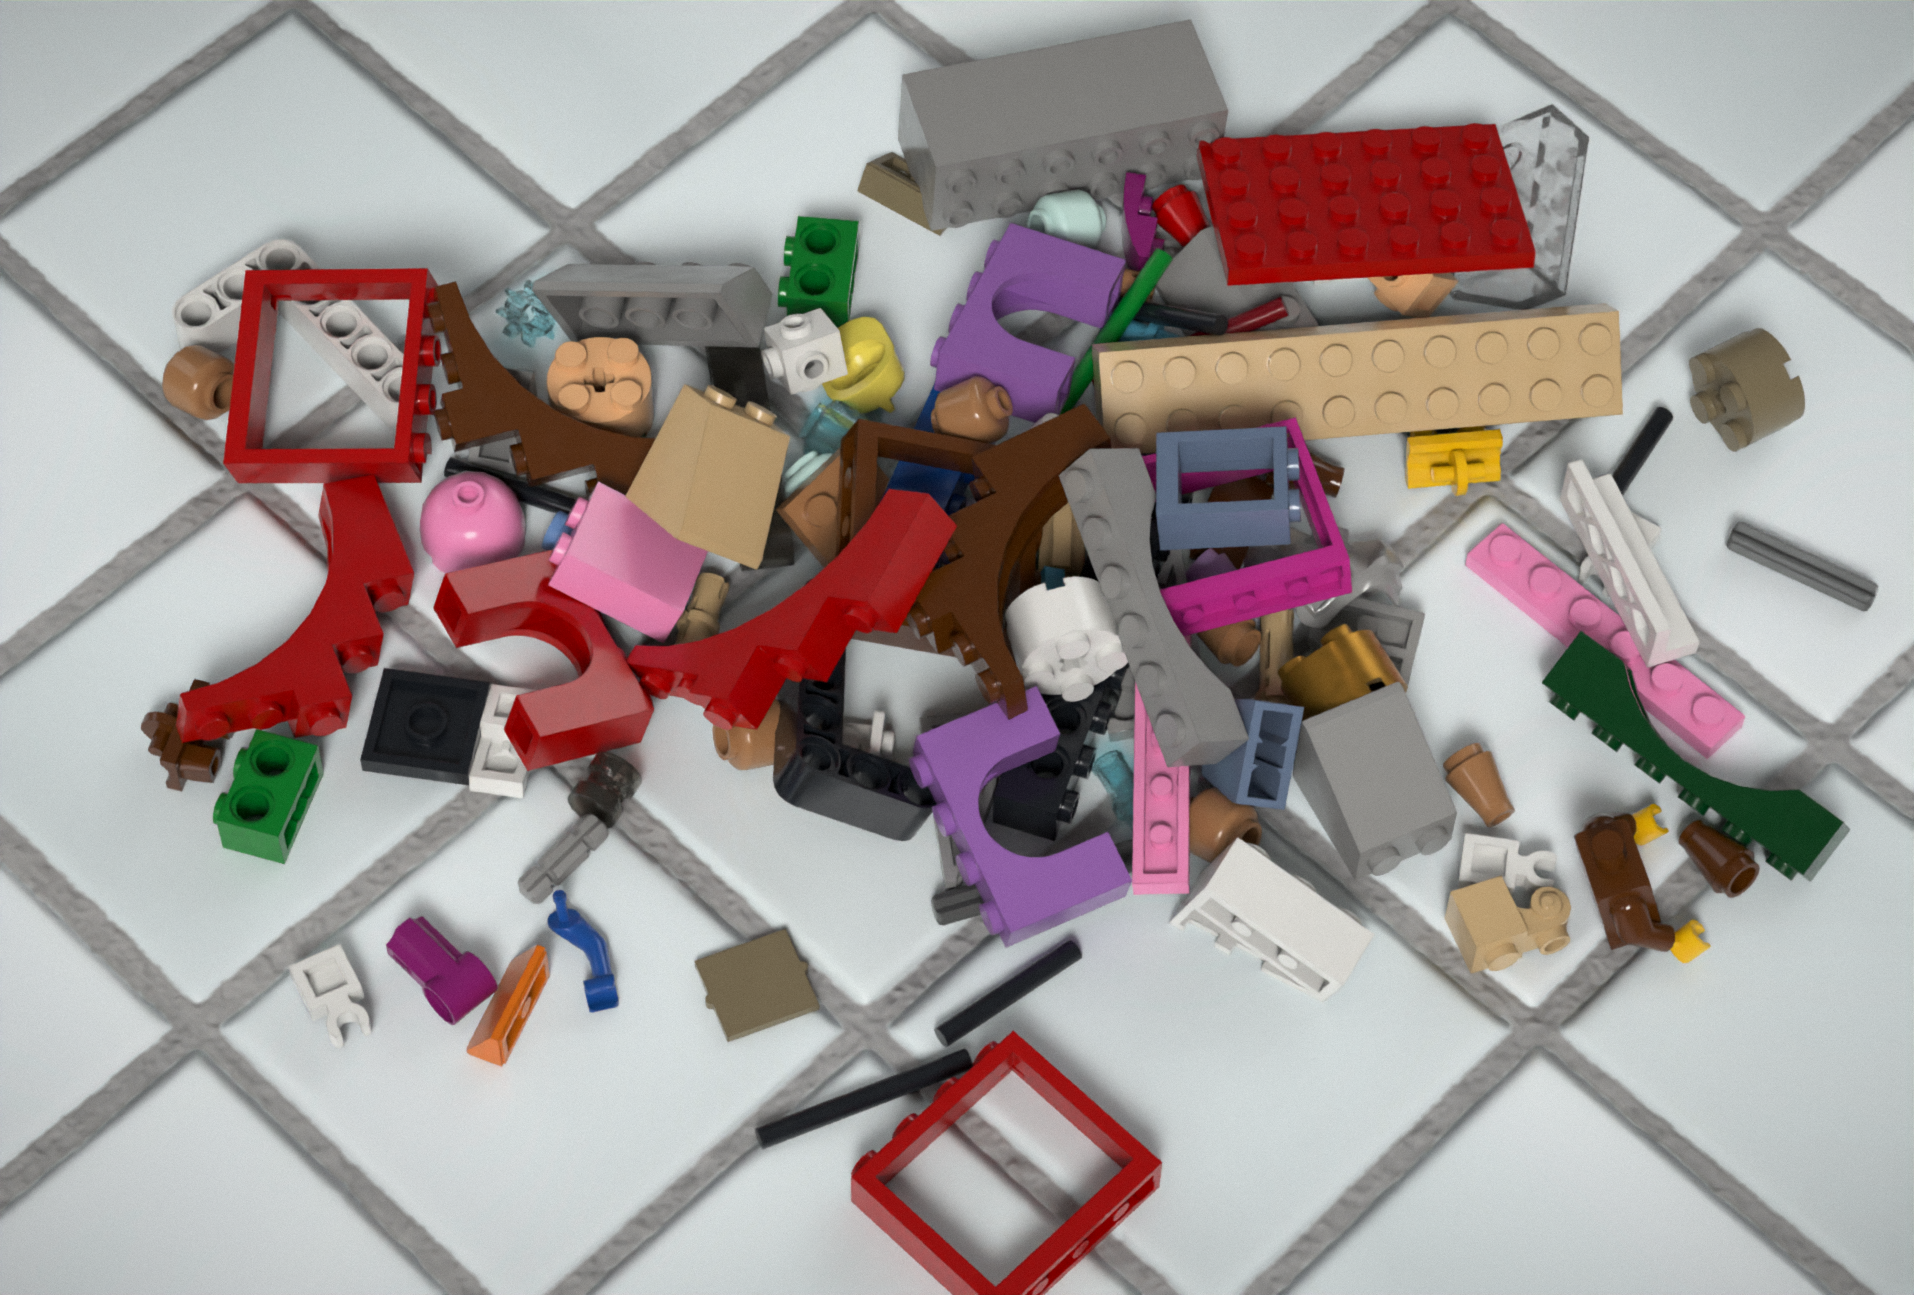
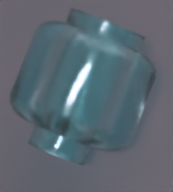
M834 400L827 406L820 402L798 435L799 438L804 440L802 445L803 455L805 456L812 451H817L819 455L825 453L834 454L841 447V439L858 419L872 420L844 401Z

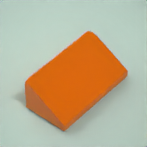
M536 945L510 962L498 985L497 991L494 993L466 1048L469 1055L501 1067L503 1064H506L550 977L545 947Z

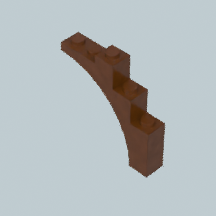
M456 281L435 286L433 295L435 302L427 303L428 315L434 334L443 333L448 353L441 354L440 356L448 385L455 383L458 385V390L442 393L440 401L442 408L434 410V417L441 441L450 439L453 451L457 452L515 437L517 444L509 445L511 460L516 475L525 474L529 487L590 472L592 479L584 481L588 499L598 482L626 495L656 438L631 437L594 428L550 407L521 386L492 355L469 317Z
M1085 403L971 457L975 480L971 481L969 485L976 503L949 515L957 527L940 556L944 566L930 573L906 616L915 636L918 639L926 637L937 654L952 648L956 658L963 667L971 664L977 673L975 674V679L982 696L988 704L997 702L1008 720L1028 711L1023 676L1006 647L1003 636V610L1011 578L1027 546L1048 520L1068 503L1059 475L1089 449H1112L1110 436Z

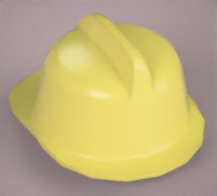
M871 317L852 319L838 327L848 374L825 382L822 385L830 399L841 401L854 412L859 414L869 413L881 407L885 411L892 413L895 408L891 398L900 389L905 379L904 367L894 350L893 342L884 326L878 320Z

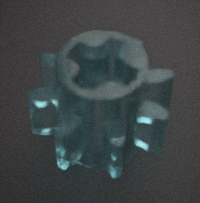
M526 280L524 290L515 292L506 288L505 292L508 298L504 307L496 309V313L506 318L509 323L504 327L502 333L511 339L516 338L521 333L522 343L528 347H534L536 337L546 336L553 340L555 336L552 329L556 323L555 319L532 291L534 282L531 280ZM532 305L531 311L535 316L528 322L529 317L525 311Z

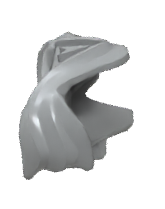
M1290 526L1291 544L1250 546L1248 554L1243 559L1244 568L1318 549L1313 533L1309 535ZM1338 527L1350 558L1352 593L1295 607L1301 622L1313 628L1324 627L1349 602L1363 592L1380 590L1390 599L1394 606H1398L1399 593L1403 588L1400 572L1404 570V566L1393 548L1385 540L1380 539L1348 542L1349 530Z

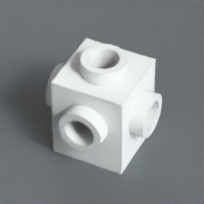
M821 308L804 314L789 315L779 323L763 328L767 349L761 351V356L766 372L772 380L778 378L791 395L798 392L815 390L825 382L848 374L840 331Z

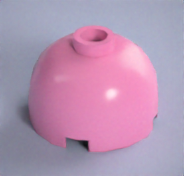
M465 471L447 477L431 490L422 504L419 531L424 551L432 557V563L440 571L449 573L518 557L525 544L526 523L516 493L502 480L484 472Z

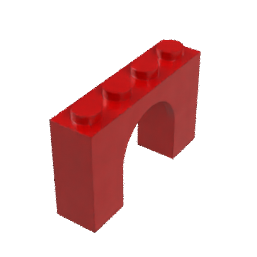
M553 549L445 573L433 606L435 613L456 648L507 636H526L542 640L556 647L575 667L579 677L576 680L516 695L504 732L527 771L641 743L654 712L649 692L639 684L626 662L625 652L620 647H617L604 626V620L600 611L548 585L557 566L548 561Z

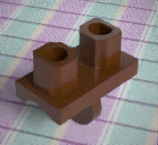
M194 679L189 691L208 686L210 683ZM168 703L164 712H149L144 716L141 723L142 732L151 739L148 751L155 756H161L160 764L169 773L165 782L166 787L182 792L187 780L214 783L220 769V749L204 745V740L202 739L182 743L176 728L178 705ZM235 732L225 734L220 738L230 740Z

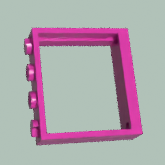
M1296 417L1272 424L1267 423L1256 428L1286 426L1287 433H1289V437H1287L1288 448H1298L1300 480H1295L1293 483L1295 488L1300 491V501L1318 549L1161 589V595L1172 619L1183 636L1352 593L1350 558ZM1155 453L1143 456L1142 458L1156 492ZM1274 469L1182 473V495L1272 472Z

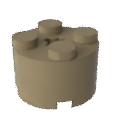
M1755 328L1738 334L1689 360L1696 392L1690 398L1691 408L1701 423L1706 424L1710 422L1722 436L1726 446L1733 452H1737L1789 426L1804 414L1805 395L1799 376L1790 380L1783 364L1790 361L1791 358L1782 344L1766 330Z

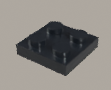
M384 668L360 758L362 771L469 786V774L481 738L480 721L491 688L490 682Z

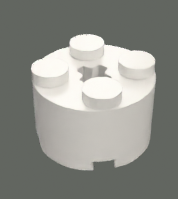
M1086 577L1063 578L1065 586L1047 590L1045 583L1034 586L1018 596L1006 610L1007 636L1016 665L1023 676L1024 687L1027 690L1037 686L1041 694H1062L1063 699L1066 701H1080L1093 693L1094 685L1104 681L1116 670L1123 668L1128 663L1118 636V626L1107 599L1101 591L1100 583Z

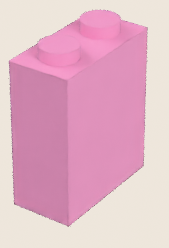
M598 482L588 500L580 496L577 498L564 525L573 530L570 535L562 532L548 561L557 566L548 585L664 643L685 609L708 551L677 540L627 499L626 495Z

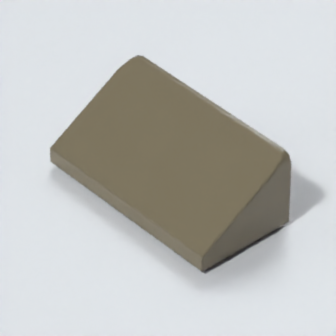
M890 152L866 163L857 192L931 231L924 213L920 188L915 183L912 174H910L906 160ZM947 228L933 230L931 232L941 236Z

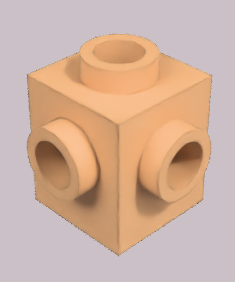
M1451 273L1368 278L1377 288L1374 294L1382 304L1393 311H1399L1402 315L1416 318L1430 317L1459 282Z

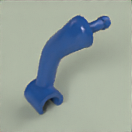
M563 890L555 891L553 893V902L556 905V911L549 915L547 923L554 933L581 949L590 962L593 978L583 980L589 1012L593 1013L618 1007L619 1000L615 987V977L612 974L606 941L580 916L578 911L567 908V896Z

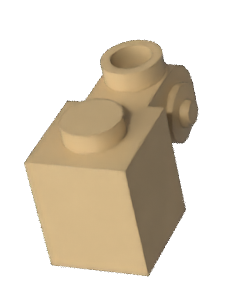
M1502 875L1450 892L1444 919L1471 974L1485 969L1490 971L1503 970L1513 965L1519 958H1522L1524 952L1537 948L1543 955L1553 954L1565 948L1571 941L1566 927L1571 911L1570 901L1565 893L1557 888L1541 887L1537 889L1531 896L1529 908L1516 906Z

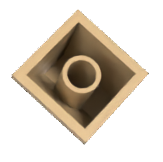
M684 384L625 497L677 540L757 570L765 550L790 436L773 424L777 417L774 413L756 403L748 401L746 407L742 408L735 405L737 401L735 397L715 386L708 385L704 392Z

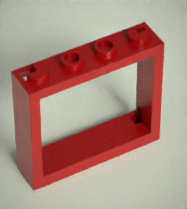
M428 268L245 270L223 460L224 466L238 483H329L373 474L377 483H422L423 463H426L427 454H432L431 437L427 432L428 415H434L437 404L436 389L434 384H431L433 367H438L441 362L440 338L433 332L427 310V303L435 302L433 295L435 286H438ZM409 300L394 448L263 449L279 301Z
M1013 1030L1000 1043L992 1041L987 1044L976 1056L973 1067L960 1079L956 1077L948 1079L935 1093L933 1103L919 1116L916 1113H912L903 1119L893 1132L892 1140L879 1152L871 1150L858 1160L851 1172V1202L952 1295H1045L1160 1187L1162 1162ZM1013 1071L1117 1163L1122 1170L995 1287L885 1185L1004 1077Z

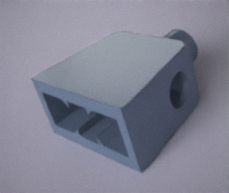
M1234 699L1249 740L1217 764L1202 765V775L1235 804L1285 810L1304 707L1255 699Z

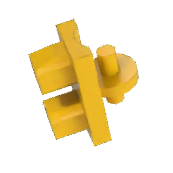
M1485 426L1459 428L1457 433L1437 434L1435 430L1410 432V437H1407L1405 481L1407 488L1451 485L1454 496L1467 494L1469 483L1500 481V454L1503 446V437L1500 429L1487 430Z

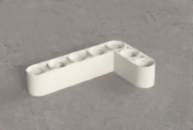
M278 239L264 244L186 293L175 302L172 312L180 349L186 346L199 345L219 354L237 342L245 270H303L321 268L292 241ZM351 300L279 301L278 315L281 314L384 424L396 433L404 354ZM428 415V423H427V425L429 424V421H430V419H431V415Z

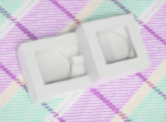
M491 685L480 721L481 738L469 774L470 791L524 798L530 771H527L504 732V727L516 695L537 690Z

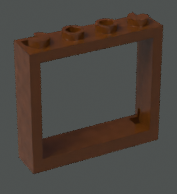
M858 419L841 439L835 558L862 529L875 511L877 456L974 475L971 457L996 445ZM1043 528L1027 546L1011 578L1005 603V615L1010 604L1028 589L1041 584V573L1035 570L1036 552L1041 544ZM906 618L897 633L873 630L867 634L856 630L851 638L937 654L926 637L918 639L915 636ZM1005 619V629L1003 628V636L1006 647L1008 648L1013 660L1015 661L1011 645L1007 636V622ZM952 648L939 654L956 657Z

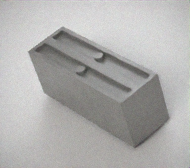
M1190 19L903 74L898 141L910 174H912L915 183L920 188L924 213L929 227L933 231L948 227L959 228L968 223L994 218H1009L1019 213L1029 212L1034 209V206L1041 197L1053 193L1080 189L1089 193L1093 199H1105L1114 194L1124 193L1126 172L1146 175L1145 190L1185 180H1200L1202 178L1196 157L1199 142L1204 140L1208 143H1213L1216 139L1224 137L1228 108Z

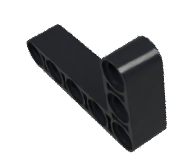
M846 649L827 682L804 678L801 682H795L786 678L777 694V700L780 703V715L775 732L773 784L778 795L793 806L897 841L911 840L931 815L932 807L937 805L928 786L920 788L910 767L842 744Z

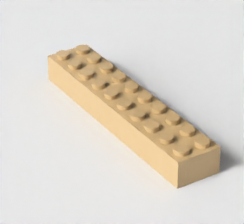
M1605 303L1092 344L1096 419L1110 436L1112 449L1139 448L1141 454L1156 453V433L1256 428L1267 423L1272 424L1295 417L1304 440L1623 414L1619 311Z

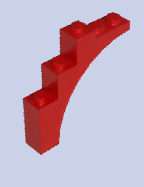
M374 474L323 484L318 517L327 547L328 575L314 607L290 638L257 664L221 682L180 694L176 728L182 743L199 739L215 740L228 733L252 728L259 730L268 729L286 721L289 723L294 739L309 735L326 736L338 729L347 728L352 694L343 673L355 674L369 667L378 666L384 633L375 612H390L398 607L408 605L415 574Z
M888 489L867 523L842 552L805 586L769 611L734 629L700 641L671 646L635 645L626 662L630 669L640 678L639 684L641 687L645 688L650 695L659 699H667L668 696L680 697L693 704L702 706L705 709L703 712L704 717L715 726L725 730H731L733 726L757 730L786 678L795 682H801L803 678L827 682L856 630L867 634L873 630L890 633L898 632L957 525L929 493Z

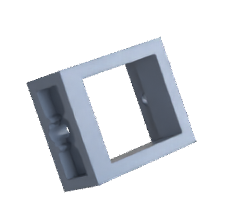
M1286 426L1156 433V517L1160 550L1291 544L1290 522H1301L1300 491L1299 489L1290 490L1289 481L1300 480L1298 448H1288ZM1274 469V499L1182 504V473Z

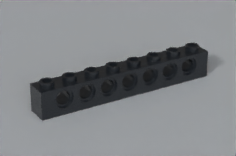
M1194 492L1183 494L1182 504L1192 503ZM1155 502L1151 514L1149 539L1152 564L1156 579H1158L1159 574L1157 572L1161 562L1167 561L1170 550H1160ZM1087 555L1079 577L1098 581L1090 558ZM1129 663L1123 668L1116 670L1104 681L1094 685L1093 693L1080 701H1066L1063 699L1062 694H1041L1057 728H1067L1074 732L1060 733L1054 752L1002 773L994 793L993 823L1052 841L1056 840L1062 822L1072 823L1080 798V793L1074 791L1079 777L1088 779L1091 774L1097 753V748L1091 747L1096 733L1105 735L1108 729L1107 725L1110 717H1112L1114 706L1108 703L1112 690L1122 691L1121 684L1126 670L1129 668ZM1042 772H1050L1057 776L1053 778H1043L1038 776L1037 774Z

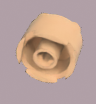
M594 337L577 342H565L558 347L555 358L547 373V392L550 407L594 428L639 438L644 433L645 436L648 434L654 420L651 371L646 359L639 352L638 345L633 340L628 338Z

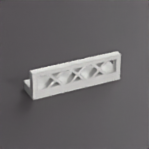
M1583 459L1568 463L1560 501L1646 667L1649 668L1696 653L1699 640L1611 473L1592 478Z

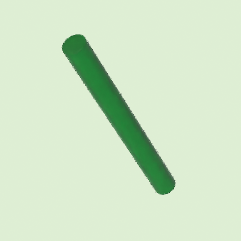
M1158 248L1154 250L1092 344L1113 343L1120 340L1173 261L1168 253ZM1092 344L1073 371L1070 394L1059 415L1075 407L1094 378Z

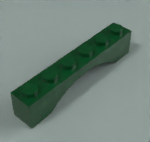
M1582 631L1579 632L1542 681V684L1554 693L1548 701L1550 704L1573 721L1581 713L1594 722L1596 727L1591 734L1615 752H1618L1622 745L1628 747L1640 756L1634 765L1657 783L1661 784L1667 776L1681 786L1683 789L1677 797L1702 816L1706 814L1709 808L1727 820L1721 830L1741 845L1748 848L1755 841L1768 850L1770 855L1765 862L1790 881L1799 873L1811 882L1851 830L1842 820L1799 789L1771 791L1742 787L1712 777L1683 760L1667 745L1651 723L1639 697L1633 671L1622 660Z

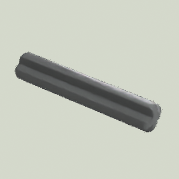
M1738 522L1728 538L1727 547L1729 550L1860 611H1868L1877 596L1879 586L1875 582L1745 522Z

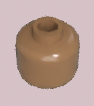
M199 345L186 346L175 353L165 367L162 381L164 396L172 406L202 420L216 419L229 411L235 364L229 358Z
M974 376L938 394L935 408L931 412V423L936 434L992 444L1007 434L1009 416L1012 415L1013 406L1004 388L1001 386L996 387L987 378Z
M777 699L773 701L757 730L735 726L731 730H725L713 724V741L719 757L722 760H728L729 764L737 770H750L774 765L775 732L780 715L779 701Z
M1215 787L1203 790L1195 797L1190 798L1191 854L1211 863L1237 837L1245 843L1259 845L1262 827L1259 824L1258 814L1254 806L1235 804Z

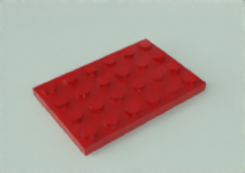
M1472 123L1463 126H1421L1410 129H1370L1356 132H1320L1317 134L1285 136L1274 134L1267 137L1249 138L1222 137L1216 139L1213 143H1208L1204 140L1199 142L1196 157L1227 286L1534 268L1536 250L1496 124Z

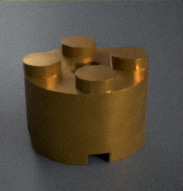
M1347 624L1338 626L1325 634L1320 640L1321 648L1307 657L1298 656L1291 659L1277 672L1282 680L1281 691L1290 705L1304 707L1302 721L1398 681L1405 690V693L1408 689L1407 684L1373 631L1359 630L1352 632Z

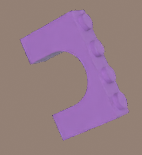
M1010 223L1001 241L994 239L991 242L986 254L985 270L983 273L976 271L973 274L967 291L966 304L958 303L949 323V335L947 338L940 336L935 343L930 360V366L937 368L934 390L942 392L974 376H980L990 380L996 387L1001 386L1005 389L1012 402V416L1036 423L1047 413L1059 415L1070 394L1075 357L1018 339L1004 330L997 321L1014 312L1040 310L1102 329L1120 298L1126 260Z
M1037 686L1025 690L1028 711L1008 720L999 705L994 703L917 735L912 752L913 756L909 758L910 768L920 788L928 786L937 805L932 807V812L940 832L944 837L952 835L960 854L956 855V863L963 880L968 886L975 884L984 903L979 905V910L987 930L992 936L999 933L1005 948L1126 897L1132 883V879L1109 832L1050 856L1026 857L1010 852L1000 846L989 835L983 825L979 813L978 800L986 785L1000 774L1052 753L1056 749L1060 732Z

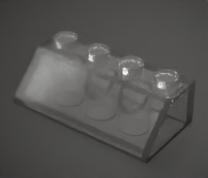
M1553 104L1497 127L1536 250L1534 268L1451 273L1459 281L1449 293L1453 299L1526 310L1566 295L1589 136Z

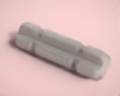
M591 813L584 815L573 826L574 833L566 832L537 861L540 865L538 868L530 867L519 878L518 890L533 904L542 903L554 891L551 888L553 884L560 885L589 857L586 851H595L607 839V827L595 815Z

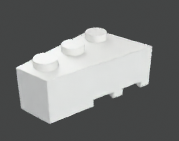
M1238 837L1199 874L1190 888V893L1185 896L1169 921V924L1183 931L1188 923H1191L1218 937L1214 947L1229 955L1236 946L1265 961L1261 966V971L1321 1002L1326 1001L1344 986L1375 935L1362 926L1360 919L1354 913L1334 906L1317 894L1314 886L1306 879L1289 874L1272 862L1268 853L1261 847L1252 843H1245Z

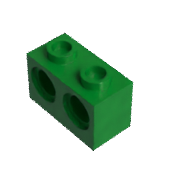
M798 216L795 236H786L784 246V266L791 267L789 277L780 276L778 287V307H785L787 316L804 314L821 308L837 328L850 321L859 256V221Z
M256 729L249 747H242L237 754L233 768L234 780L229 792H222L214 807L213 823L218 827L223 848L285 864L324 775L318 745ZM273 770H285L278 775H266ZM254 815H265L257 821H246V819Z

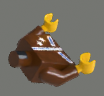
M1651 804L1632 815L1627 812H1608L1589 816L1583 821L1581 832L1574 835V840L1610 949L1633 945L1661 952L1671 950L1673 955L1682 963H1689L1709 949L1711 945L1698 937L1705 931L1703 925L1698 921L1692 919L1676 931L1671 925L1661 923L1651 884L1637 845H1645L1669 832L1668 828L1663 829L1658 826L1653 817L1662 812L1661 808L1656 804Z

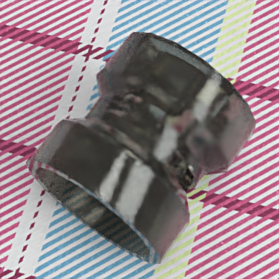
M603 751L598 752L588 765V777L586 780L579 781L567 798L570 807L578 816L582 818L584 815L591 813L601 820L607 828H612L623 813L621 803L625 799H631L642 784V777L638 770L628 761L613 753Z

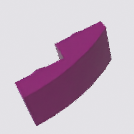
M1126 172L1122 209V245L1128 269L1141 271L1156 248L1164 251L1165 240L1156 238L1158 218L1151 217L1153 197L1145 196L1146 175Z

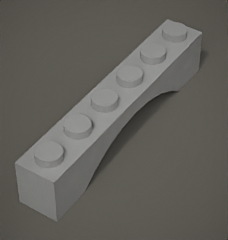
M1139 448L1089 449L1059 475L1097 580L1100 583L1101 591L1107 599L1118 626L1119 639L1167 767L1217 764L1248 741L1249 737L1231 690L1207 668L1191 649L1173 621L1161 595L1152 564L1149 539L1151 514L1156 500V492Z

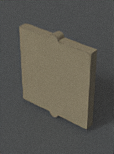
M786 929L694 961L695 968L707 993L705 997L706 1007L714 1010L727 1042L819 1010V1002L806 976L808 974V964L804 961L800 962Z

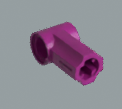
M423 916L415 919L408 918L395 929L392 938L386 944L388 955L422 987L423 994L428 1003L450 1025L457 1024L498 989L493 975L478 957L469 951L461 954Z

